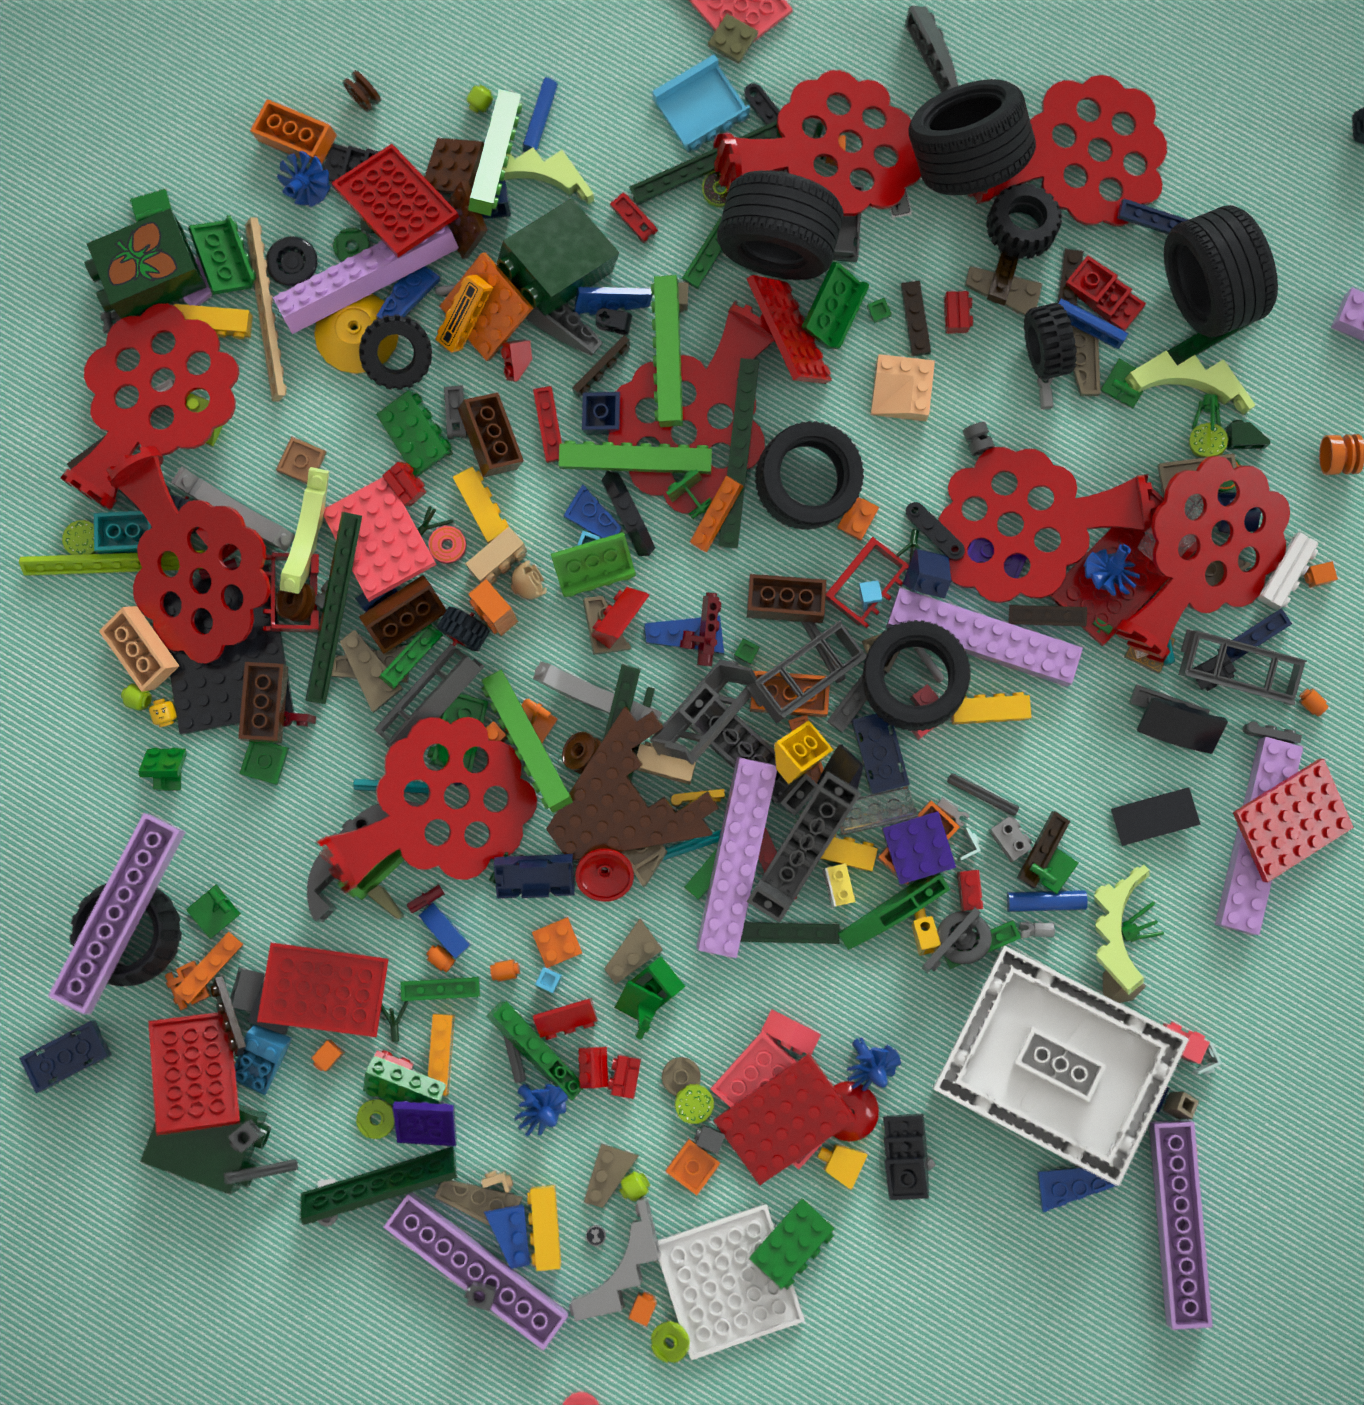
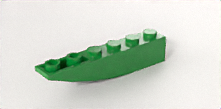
M940 873L918 879L840 931L838 935L849 950L907 919L948 892L950 888Z
M507 1001L499 1002L488 1013L486 1017L513 1046L554 1086H559L571 1101L584 1089L580 1088V1081L577 1076Z

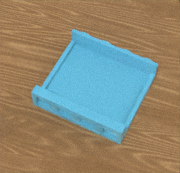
M715 54L652 91L653 101L687 152L697 150L701 147L702 143L707 140L712 141L717 134L730 130L734 124L745 121L750 115V106H745L719 67L718 58Z

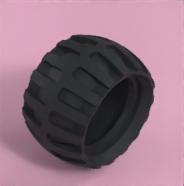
M106 884L94 889L78 905L79 909L71 920V925H73L72 934L69 935L70 944L73 947ZM156 888L146 907L153 922L154 932L150 948L141 959L130 965L117 963L107 984L113 986H134L145 983L161 974L178 952L177 947L182 936L179 923L181 920L171 899L160 889Z

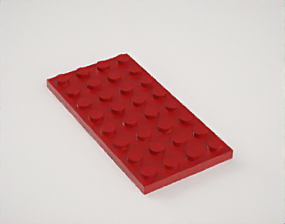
M1152 488L1150 500H1154L1156 511L1164 499ZM1111 528L1086 553L1085 557L1067 572L1061 588L1049 597L1059 606L1087 607V625L1081 627L1101 646H1104L1118 631L1115 628L1122 619L1127 620L1134 615L1170 577L1162 575L1154 565L1153 548L1156 541L1152 532L1143 533V531ZM1192 534L1185 535L1178 545L1180 557L1187 560L1197 550V540ZM1125 544L1131 549L1125 561L1134 563L1135 567H1124V569L1140 575L1139 579L1127 576L1137 586L1133 588L1131 585L1123 583L1130 592L1128 595L1121 592L1116 583L1114 584L1115 596L1111 595L1107 590H1102L1101 588L1098 590L1092 578L1087 579L1085 576L1084 563L1092 552L1097 553L1103 549H1107V554L1116 553L1119 545ZM1097 618L1104 621L1106 624H1100L1097 621ZM1095 620L1100 626L1110 625L1113 628L1109 634L1102 630L1098 633L1099 628L1092 625Z

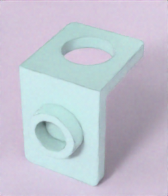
M969 827L964 829V832L974 851L958 858V861L981 851L978 846L980 843L975 833H971Z
M1212 1042L1209 1043L1207 1049L1213 1061L1192 1070L1194 1074H1209L1215 1071L1214 1067L1222 1064Z

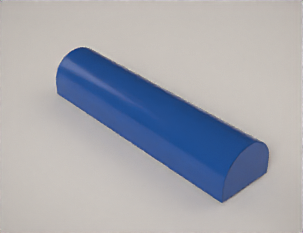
M547 77L543 80L523 143L524 152L533 147L537 152L557 90L558 83Z
M1062 298L1058 303L1066 310L1072 326L1116 349H1119L1125 341L1128 333Z
M1085 890L1059 891L1058 894L1052 891L1007 892L1008 912L1086 910L1088 904Z

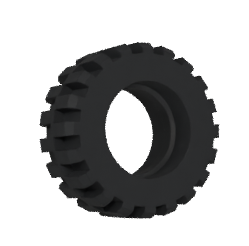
M1026 184L1012 185L1008 189L1002 190L1000 195H997L988 214L986 227L988 228V236L992 237L991 242L994 246L997 245L998 250L1002 253L1005 251L1010 257L1014 255L1018 259H1023L1024 257L1030 259L1034 258L1035 255H1042L1044 251L1051 247L1061 227L1062 213L1058 202L1054 201V197L1050 193L1047 194L1046 190L1042 187L1039 189L1033 184H1030V186H1026ZM1012 213L1027 214L1037 222L1039 228L1035 230L1021 229L1011 221L1009 215Z
M1058 303L1029 309L1024 318V337L1029 360L1035 374L1044 380L1070 374L1076 367L1077 351L1073 335L1074 331L1066 310Z
M394 314V316H383L379 320H374L370 326L368 325L360 340L359 356L363 370L377 385H383L386 389L390 390L392 388L403 390L404 387L410 388L414 383H419L422 377L427 374L432 362V347L427 333L419 323L414 322L407 316L402 317ZM389 335L404 336L413 346V359L403 369H389L379 360L378 346Z

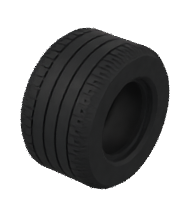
M998 79L965 83L936 95L916 111L908 129L922 180L928 188L944 195H967L998 186L1021 172L1030 162L1036 149V140L1022 91L1012 83Z
M760 170L748 172L736 178L729 187L717 232V242L729 259L751 271L789 280L816 278L825 273L832 264L843 221V208L831 191L807 178L779 171Z
M1233 205L1222 206L1181 222L1170 230L1164 244L1166 276L1180 312L1195 331L1208 337H1217L1263 319L1272 311L1278 295L1276 266L1264 233L1249 213Z

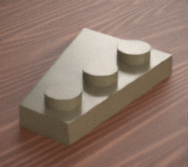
M639 919L604 969L616 985L663 949L643 921Z

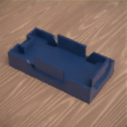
M877 714L852 719L851 723L861 753L870 794L875 795L888 790L909 786L910 783L894 726L884 722ZM888 726H890L892 735L889 734ZM859 733L862 735L863 742H860ZM898 763H901L902 772L899 771ZM869 770H871L873 779L871 780L868 772Z
M573 854L495 857L494 859L497 899L517 898L520 894H522V898L549 897V892L554 896L575 895Z
M96 1020L89 1021L19 1058L35 1093H41L85 1068L112 1056L100 1034L101 1031ZM78 1031L81 1032V1033L78 1034V1035L72 1034V1033H75V1032H78ZM41 1050H45V1052L40 1053L39 1055H37V1052H39V1051H41ZM93 1058V1062L89 1064L85 1063L86 1061ZM55 1077H58L57 1081L50 1083V1080H52Z

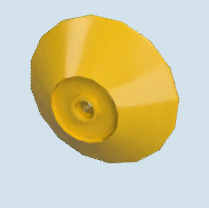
M370 294L316 322L314 336L317 350L328 364L343 372L355 374L365 372L359 356L360 340L368 325L370 326L377 319V314L384 304V300L374 294ZM353 326H357L356 330H351ZM389 335L380 342L377 353L382 364L389 359L395 350L399 335Z

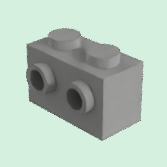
M1009 816L988 831L1009 861L1013 862L1032 849L1030 845L1032 841L1027 834H1022L1018 821Z

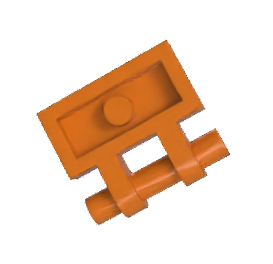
M191 961L177 968L178 977L174 978L172 972L165 974L166 985L168 989H171L174 995L175 1005L178 1004L180 1011L188 1007L186 1002L174 990L197 966L196 961ZM207 985L191 1001V1005L211 996Z

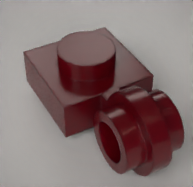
M285 711L284 718L286 717L283 727L290 726L292 722H297L296 726L308 727V724L316 723V716Z

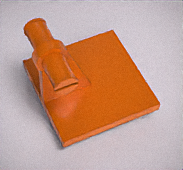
M529 698L525 699L521 706L541 743H543L558 719L551 715V712L543 708L541 703L537 704Z

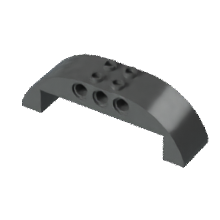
M705 682L678 711L689 727L699 735H705L728 708L717 698L719 694ZM737 715L733 717L709 746L733 768H735L737 757L776 765L775 750ZM777 771L771 800L795 816L813 796L819 785L807 774L801 775L788 784Z
M827 771L746 902L780 923L862 792Z
M405 800L411 806L422 805L416 802ZM379 804L373 805L362 811L353 820H347L339 834L357 830L365 822H367V826L387 817L388 814L380 808ZM320 853L313 863L307 883L309 910L316 922H324L337 909L322 893L335 878L332 877L328 870L332 865L323 860Z

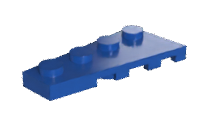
M424 266L399 279L398 283H395L391 295L387 297L379 310L377 319L379 320L386 315L394 316V314L405 317L441 281L440 276Z
M578 287L573 312H577L579 316L583 313L596 315L597 311L602 308L611 310L624 308L625 310L650 307L653 295L651 294V289Z
M718 616L717 620L720 626L718 632H716L715 639L717 640V645L714 647V652L724 654L721 619ZM701 618L644 623L646 643L680 647L683 630L694 631V635L699 636Z
M1082 1167L1037 1171L1043 1213L1117 1186Z

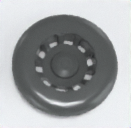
M955 912L942 920L937 929L941 945L950 936L951 930H955L970 912ZM979 916L980 921L973 929L970 927L965 931L967 936L960 943L958 941L954 943L955 949L946 957L947 959L958 964H971L979 961L987 954L991 946L992 936L990 928L983 918Z

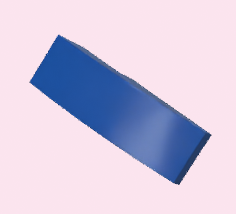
M431 903L419 915L421 920L455 959L471 946L434 903Z

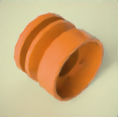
M1346 434L1342 438L1341 435H1325L1321 441L1319 451L1320 467L1323 474L1339 475L1341 472L1344 474H1359L1364 466V440L1359 434H1353L1352 436Z

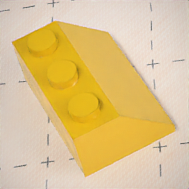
M808 720L774 744L776 769L786 782L790 784L819 764L833 751V748Z

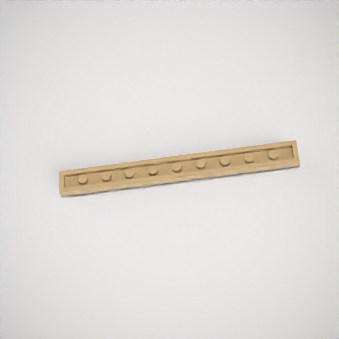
M250 217L245 224L251 268L256 275L254 287L272 401H280L285 396L287 389L283 383L284 369L280 364L281 350L277 345L278 332L275 330V314L272 312L273 299L269 293L270 280L266 274L267 261L264 260L263 255L264 243L261 242L262 228L258 223L257 217Z

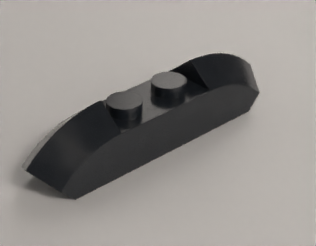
M607 471L601 481L638 556H649L655 549L651 536L619 473Z

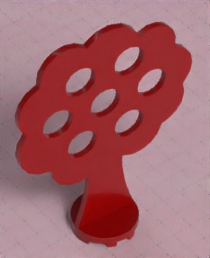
M830 70L824 72L817 80L800 82L793 89L789 103L782 107L777 116L776 125L783 138L746 139L734 137L729 132L717 134L713 142V149L717 148V157L714 163L715 172L720 171L719 185L720 187H726V192H728L731 183L745 173L760 170L780 171L787 169L788 173L812 180L831 191L843 208V216H855L862 213L868 206L877 209H889L900 202L905 194L906 187L914 185L921 178L909 138L908 129L911 119L901 109L889 106L890 96L888 90L881 83L874 80L858 82L847 72ZM833 95L844 97L850 104V111L844 115L832 113L827 107V99ZM868 109L880 111L885 117V125L879 129L868 127L862 119L863 112ZM809 118L820 120L825 126L826 133L821 138L808 137L802 129V123ZM845 132L857 135L861 141V149L855 153L844 151L838 143L839 135ZM879 147L890 148L897 156V163L891 167L881 166L874 158V151ZM821 156L831 158L837 166L836 174L831 177L819 175L814 169V160ZM856 170L867 172L873 179L872 188L867 191L856 189L850 182V174Z
M1107 75L1090 77L1083 84L1074 80H1062L1053 84L1044 95L1042 113L1035 115L1030 120L1036 140V149L1027 166L1008 181L988 190L968 194V196L974 197L977 201L976 204L986 203L999 195L1002 190L1008 189L1009 186H1018L1019 184L1042 178L1041 187L1046 190L1047 194L1050 193L1054 197L1053 200L1058 202L1059 209L1067 210L1070 216L1077 222L1084 225H1097L1101 222L1111 226L1129 224L1130 222L1117 218L1121 200L1128 199L1147 205L1159 197L1163 187L1162 178L1156 169L1164 162L1166 157L1167 141L1163 132L1153 124L1156 117V108L1151 97L1139 89L1124 88L1118 80ZM1082 100L1093 101L1099 109L1098 119L1093 122L1082 120L1077 113L1078 102ZM1118 113L1128 115L1134 122L1133 133L1129 135L1118 134L1112 127L1113 116ZM1059 125L1069 127L1075 135L1074 144L1068 148L1058 146L1052 138L1053 129ZM1095 139L1105 141L1110 148V158L1104 162L1094 160L1088 152L1089 142ZM1130 153L1140 155L1144 159L1146 166L1144 173L1139 176L1129 174L1123 166L1125 155ZM1070 165L1080 167L1086 174L1085 185L1080 188L1069 186L1064 180L1063 173L1065 168ZM1112 179L1120 185L1122 194L1119 200L1108 201L1101 196L1099 185L1102 180Z
M737 300L733 302L728 310L722 338L707 368L695 357L681 355L682 382L691 383L696 389L695 401L688 406H682L683 421L691 422L697 429L696 439L692 444H689V448H697V445H706L710 449L718 443H724L730 447L733 420L728 427L716 429L708 422V412L713 406L724 404L732 410L734 419L740 358L755 359L775 342L763 314L760 317L753 314V307L746 304L742 308L738 306ZM653 362L642 365L634 373L631 382L620 386L615 391L620 392L619 430L609 433L608 442H613V445L621 446V443H632V446H637L641 439L652 437L657 439L660 444H670V447L678 448V444L673 441L671 434L674 426L660 427L658 421L644 423L636 416L637 404L646 398L654 399V391H657V385H654V373H657V367H654ZM755 398V405H754V414H755V411H756V398ZM754 421L752 423L747 470L757 464L762 451L765 449V437L760 426ZM711 465V474H700L702 480L689 489L700 504L709 497L711 500L714 499L723 480L727 476L728 466L716 468ZM629 471L633 484L641 492L650 496L664 495L667 504L674 511L688 514L697 508L687 492L674 502L670 500L666 492L668 487L676 482L673 473Z
M165 303L156 304L148 308L141 316L122 318L111 327L107 334L106 346L97 349L88 358L84 367V379L87 387L95 394L91 403L90 414L94 423L108 433L97 447L71 470L66 469L60 478L69 486H73L90 500L93 499L100 506L111 511L117 502L115 498L118 488L111 486L107 479L109 474L106 470L109 466H117L119 464L118 458L123 455H133L139 444L142 447L156 446L162 456L172 454L179 448L195 449L204 445L211 438L214 429L225 425L232 418L236 409V399L231 388L238 381L239 365L229 354L219 352V338L215 330L208 323L198 319L186 320L184 314L177 307ZM162 332L173 334L175 346L169 353L159 355L153 351L152 342L158 334ZM126 349L137 350L140 354L138 366L131 371H122L117 366L119 354ZM200 352L208 354L211 359L209 369L201 375L189 373L187 369L189 358L193 354ZM161 369H169L175 375L173 386L163 392L154 390L151 385L153 375ZM125 386H133L139 392L137 403L128 409L119 408L115 402L117 392ZM199 389L207 391L210 396L208 406L200 412L189 411L186 406L188 395L192 391ZM166 406L171 408L174 412L172 424L165 429L153 428L150 422L152 413L159 407Z
M156 446L140 447V453L123 455L117 459L119 462L117 466H109L106 470L109 474L107 479L111 486L119 488L127 495L152 526L151 529L145 531L141 536L137 547L138 559L142 568L134 580V600L144 616L153 620L154 631L166 648L173 651L184 650L188 657L197 663H211L221 656L225 645H236L246 640L252 631L254 623L253 609L264 605L270 596L271 586L269 578L262 569L266 560V546L257 531L247 527L240 513L230 506L214 507L207 501L193 500L184 504L180 511H178L160 466L164 461L163 456ZM197 527L203 528L209 536V546L204 553L195 551L191 544V534ZM228 544L235 545L241 553V563L235 570L227 568L222 560L223 549ZM167 551L173 552L179 560L178 573L173 577L166 575L161 567L162 556ZM198 568L207 570L211 577V587L205 594L198 592L193 585V575ZM231 584L238 586L243 594V604L238 610L230 609L224 600L225 590ZM170 591L175 592L182 602L181 612L176 617L168 615L163 605L164 597ZM200 608L208 610L213 618L212 629L207 634L199 632L194 623L195 613Z
M994 447L986 450L979 456L974 468L961 469L950 478L948 492L952 503L944 508L938 518V521L965 548V554L962 559L958 561L949 559L951 581L963 588H975L981 597L996 603L1011 601L1019 594L1029 598L1040 599L1053 595L1061 588L1066 578V567L1078 563L1085 557L1090 541L1087 529L1122 528L1143 531V533L1152 532L1151 525L1155 504L1154 500H1150L1152 485L1151 482L1147 483L1149 474L1137 475L1135 478L1112 489L1076 498L1077 483L1072 473L1064 467L1053 465L1043 452L1036 449H1023L1015 452L1006 447ZM1001 472L1013 474L1018 481L1016 490L1009 495H999L992 489L993 478ZM1045 487L1053 493L1054 502L1048 509L1036 510L1029 505L1028 495L1034 488ZM970 498L984 500L988 507L986 515L978 521L966 519L962 514V506L966 500ZM1007 513L1018 514L1024 522L1022 531L1013 537L1003 535L997 527L1000 517ZM1050 528L1058 532L1061 543L1055 551L1043 552L1035 546L1034 538L1040 530ZM985 539L993 545L994 554L990 560L984 563H977L969 557L968 548L973 540ZM954 547L951 551L957 552L959 549ZM1015 554L1025 556L1030 562L1028 574L1021 578H1012L1004 570L1006 559Z
M1215 455L1204 459L1196 471L1183 470L1176 473L1170 479L1165 489L1164 501L1157 507L1152 517L1151 525L1153 537L1156 541L1153 548L1154 565L1162 575L1170 578L1144 607L1127 620L1122 619L1115 628L1118 630L1116 635L1119 638L1128 640L1127 645L1129 647L1147 653L1146 658L1152 661L1163 663L1170 654L1167 645L1172 632L1188 604L1197 612L1211 613L1218 610L1224 603L1233 607H1244L1251 604L1260 595L1265 584L1266 574L1268 575L1276 570V567L1286 553V540L1283 532L1290 518V507L1285 496L1276 491H1269L1268 480L1261 470L1254 466H1238L1233 469L1231 462L1226 458ZM1231 480L1236 486V496L1231 504L1223 506L1218 501V489L1223 482ZM1198 494L1203 499V511L1198 518L1190 520L1185 515V503L1191 495ZM1257 507L1262 512V524L1257 531L1250 533L1245 528L1244 519L1250 509ZM1225 520L1230 526V536L1223 545L1217 546L1212 541V529L1217 522ZM1192 534L1197 540V550L1191 558L1184 560L1179 555L1178 545L1185 535ZM1250 546L1256 552V562L1250 570L1243 572L1238 566V556L1244 548ZM1217 560L1222 563L1224 574L1218 584L1210 586L1206 582L1205 572L1208 565Z
M428 717L419 720L413 725L407 738L396 741L389 747L385 755V773L378 781L376 799L380 808L388 816L354 831L325 836L315 843L323 848V851L320 852L322 859L332 865L328 869L332 877L344 884L341 887L344 893L355 889L358 883L375 865L397 849L400 850L401 856L407 864L417 869L428 870L439 866L444 874L454 879L468 880L483 872L491 859L503 857L505 852H508L509 856L519 847L523 837V825L532 818L536 810L537 796L530 783L520 778L521 762L515 750L504 742L489 740L487 729L479 720L463 717L450 724L441 718ZM441 744L448 752V762L440 770H431L424 763V752L430 745ZM474 746L482 748L488 757L486 767L478 773L469 772L463 764L465 752ZM421 780L428 786L429 797L424 804L411 806L405 801L404 789L410 781ZM455 782L464 784L469 792L467 803L458 809L450 808L444 800L446 788ZM493 786L502 787L508 796L506 806L498 812L489 811L483 802L485 792ZM442 819L449 826V837L441 845H431L425 838V828L432 820ZM476 821L484 823L489 831L487 842L478 848L469 846L464 838L467 826Z

